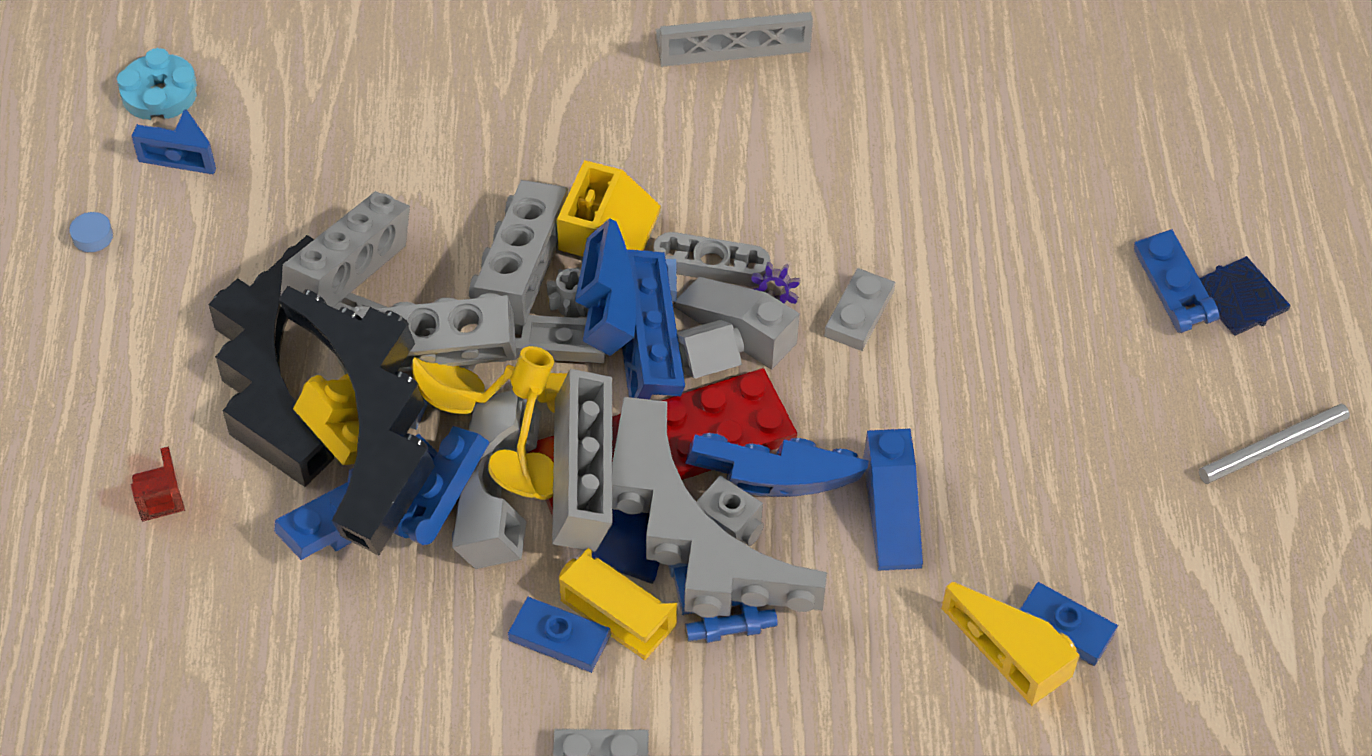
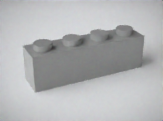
M570 369L555 397L552 544L582 550L589 548L596 552L612 525V377Z

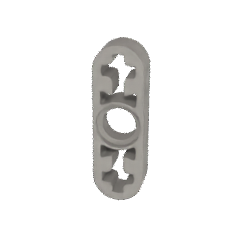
M667 232L657 237L654 242V252H665L666 259H676L677 275L695 278L703 277L744 286H758V284L751 280L754 272L764 275L766 273V264L770 261L768 252L762 247L732 241ZM670 250H677L675 251L674 256H669L666 254H668ZM690 252H693V260H689ZM713 253L719 255L723 260L716 265H708L702 262L701 257ZM730 258L735 259L734 267L730 266ZM749 263H756L754 269L746 267H748Z

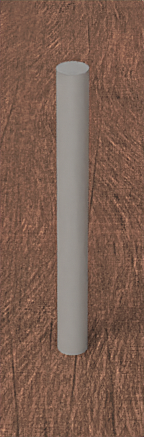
M1338 404L1200 468V478L1205 484L1218 480L1349 419V410L1344 404Z

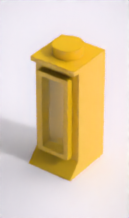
M589 548L577 560L573 558L568 561L560 572L561 602L585 619L609 627L612 638L644 660L653 653L677 626V603L661 604L659 599L599 558L594 560L592 558V550Z

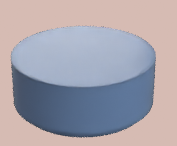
M98 212L81 214L70 225L69 230L73 244L84 252L100 251L107 247L113 239V230L109 219L104 214Z

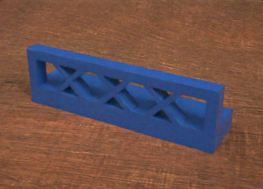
M627 249L636 292L634 338L622 347L628 396L630 398L650 400L652 395L681 396L685 388L665 252Z

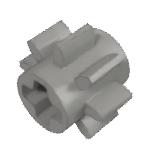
M579 267L565 270L560 269L558 270L556 281H547L550 310L558 309L564 317L577 318L587 316L588 308L575 302L581 271Z

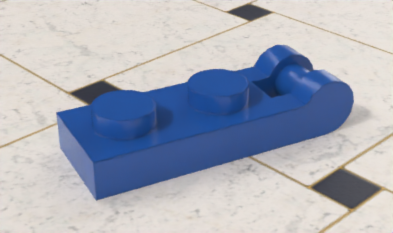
M1173 229L1134 242V252L1179 334L1191 330L1193 324L1202 321L1208 324L1219 320V311L1214 299L1209 297ZM1191 304H1194V305H1195V307H1192V308H1189V309H1186V308H1185V306H1188V305H1191Z
M453 426L439 446V451L433 460L434 469L394 531V534L406 539L410 538L412 541L422 545L432 543L490 442L478 433Z

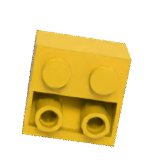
M584 160L557 218L558 250L584 256L587 237L611 218L618 224L626 249L644 251L660 214L661 205L622 169Z

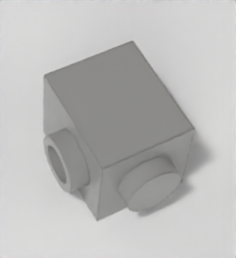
M717 320L677 332L684 374L695 379L742 365L739 354L744 351L742 336L738 328H733L731 323Z
M721 475L696 501L703 512L725 532L748 546L755 543L764 528V523H762L763 503Z

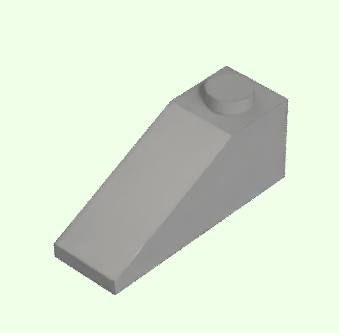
M698 277L677 298V301H674L676 309L701 325L717 320L731 323L733 328H738L742 336L744 352L770 369H773L797 344L800 313L766 292Z

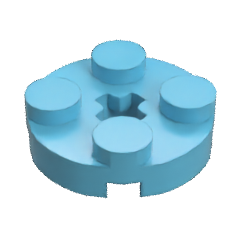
M163 48L149 50L146 56L130 63L117 76L120 96L125 109L141 119L151 120L150 115L163 114L164 119L176 117L182 114L184 109H189L197 96V81L192 65L179 56L168 54ZM156 84H165V87L162 89L160 87L151 88Z

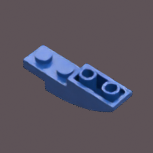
M704 433L702 436L695 434L689 446L685 463L726 473L728 481L750 495L793 497L818 494L854 483L868 469L869 460L858 458L857 453L848 449L837 448L829 451L817 448L814 442L803 438H792L790 441L784 439L776 454H772L769 448L759 444L740 446L728 443V439L724 436Z
M420 434L416 435V437L428 445L429 454L432 460H434L438 452ZM353 468L349 470L348 482L275 520L274 532L300 560L328 545L337 552L352 543L341 537L331 520L348 489Z

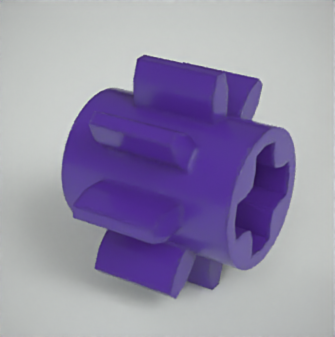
M769 261L766 264V273L761 275L754 272L751 280L759 285L754 290L766 292L782 303L788 301L796 304L798 296L790 290L799 286L800 278H790L787 274L789 264H785L782 269H774ZM769 281H775L776 286H783L780 295H775L773 290H766Z

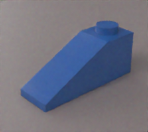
M911 428L867 430L863 459L869 460L868 469L865 471L878 571L922 569L923 556L917 471Z

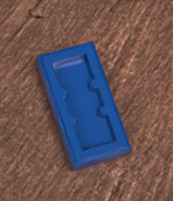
M1037 582L1019 609L1049 622L1058 633L1067 635L1074 643L1077 653L1080 655L1079 658L1093 666H1096L1118 628V625L1040 582Z
M528 596L508 632L509 641L590 673L593 672L611 636L609 627Z

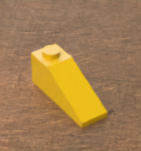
M951 582L946 586L941 609L1031 706L1073 677L1080 655L1077 653L1071 639L1063 633H1058L1049 622L956 582Z

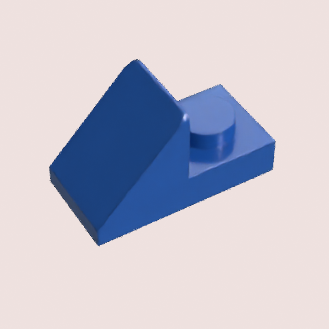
M184 109L175 131L162 127L136 124L131 137L138 162L214 175L216 166L210 142L187 109Z

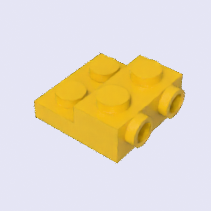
M345 374L338 380H326L323 376L316 375L304 384L302 393L293 409L342 465L355 464L358 448L359 418L355 391L349 375Z

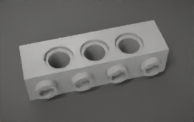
M526 180L520 181L515 194L508 196L503 221L496 223L493 236L494 242L491 248L486 247L483 252L482 269L479 275H473L469 287L470 299L477 298L479 295L494 293L500 296L508 295L514 312V324L525 325L558 246L557 218L568 196V187Z
M376 191L283 264L281 295L287 286L302 293L305 289H308L320 295L327 305L334 307L406 246L410 205L395 200L388 194Z
M486 293L474 299L440 298L434 303L414 304L411 302H399L392 307L376 308V310L385 313L387 310L393 311L401 315L409 323L408 327L415 345L398 371H411L414 357L425 362L446 366L516 360L514 312L508 295L500 296L494 293ZM358 306L351 310L363 318L370 307ZM468 324H477V327L470 332H460ZM424 329H435L433 333H431L428 336H418L419 333ZM337 358L344 373L348 374L343 365L341 364V362L339 361V359Z

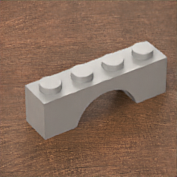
M512 390L495 394L486 403L476 402L472 419L469 423L470 431L480 434L490 443L458 498L456 525L452 533V548L475 569L522 559L527 521L504 499H501L502 487L494 481L488 469L490 457L496 451L512 450L517 452V444L527 400L518 397ZM535 405L525 446L526 453L537 447L541 411Z

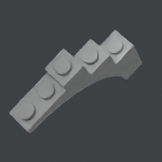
M624 397L612 463V509L620 510L627 514L650 513L646 535V559L656 560L665 565L688 564L684 611L694 612L699 616L708 618L718 615L730 616L732 601H740L753 607L764 605L784 606L798 612L810 610L823 611L827 572L790 565L755 551L725 532L703 512L685 488L672 460L667 436V401Z

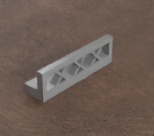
M811 12L660 26V29H656V42L661 67L810 52L813 18Z

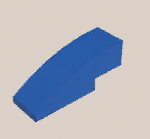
M611 218L587 237L575 302L588 308L583 342L609 356L634 338L636 324V292L632 267L618 224Z

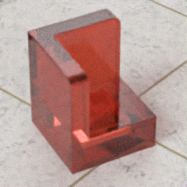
M169 446L160 448L164 467L136 473L132 476L133 483L131 484V489L142 522L186 511Z

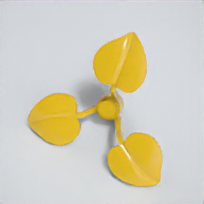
M524 347L520 352L515 367L507 365L504 373L486 391L484 383L479 376L466 368L440 365L413 358L411 364L412 377L418 383V389L422 397L434 407L450 413H471L476 402L486 403L510 379L514 394L527 400L517 444V452L512 450L496 451L489 460V473L496 483L515 494L529 498L536 497L541 500L549 499L553 496V461L544 454L526 453L525 450L536 397L540 403H546L550 411L555 414V397L568 374L551 373L554 358L549 352L539 347Z

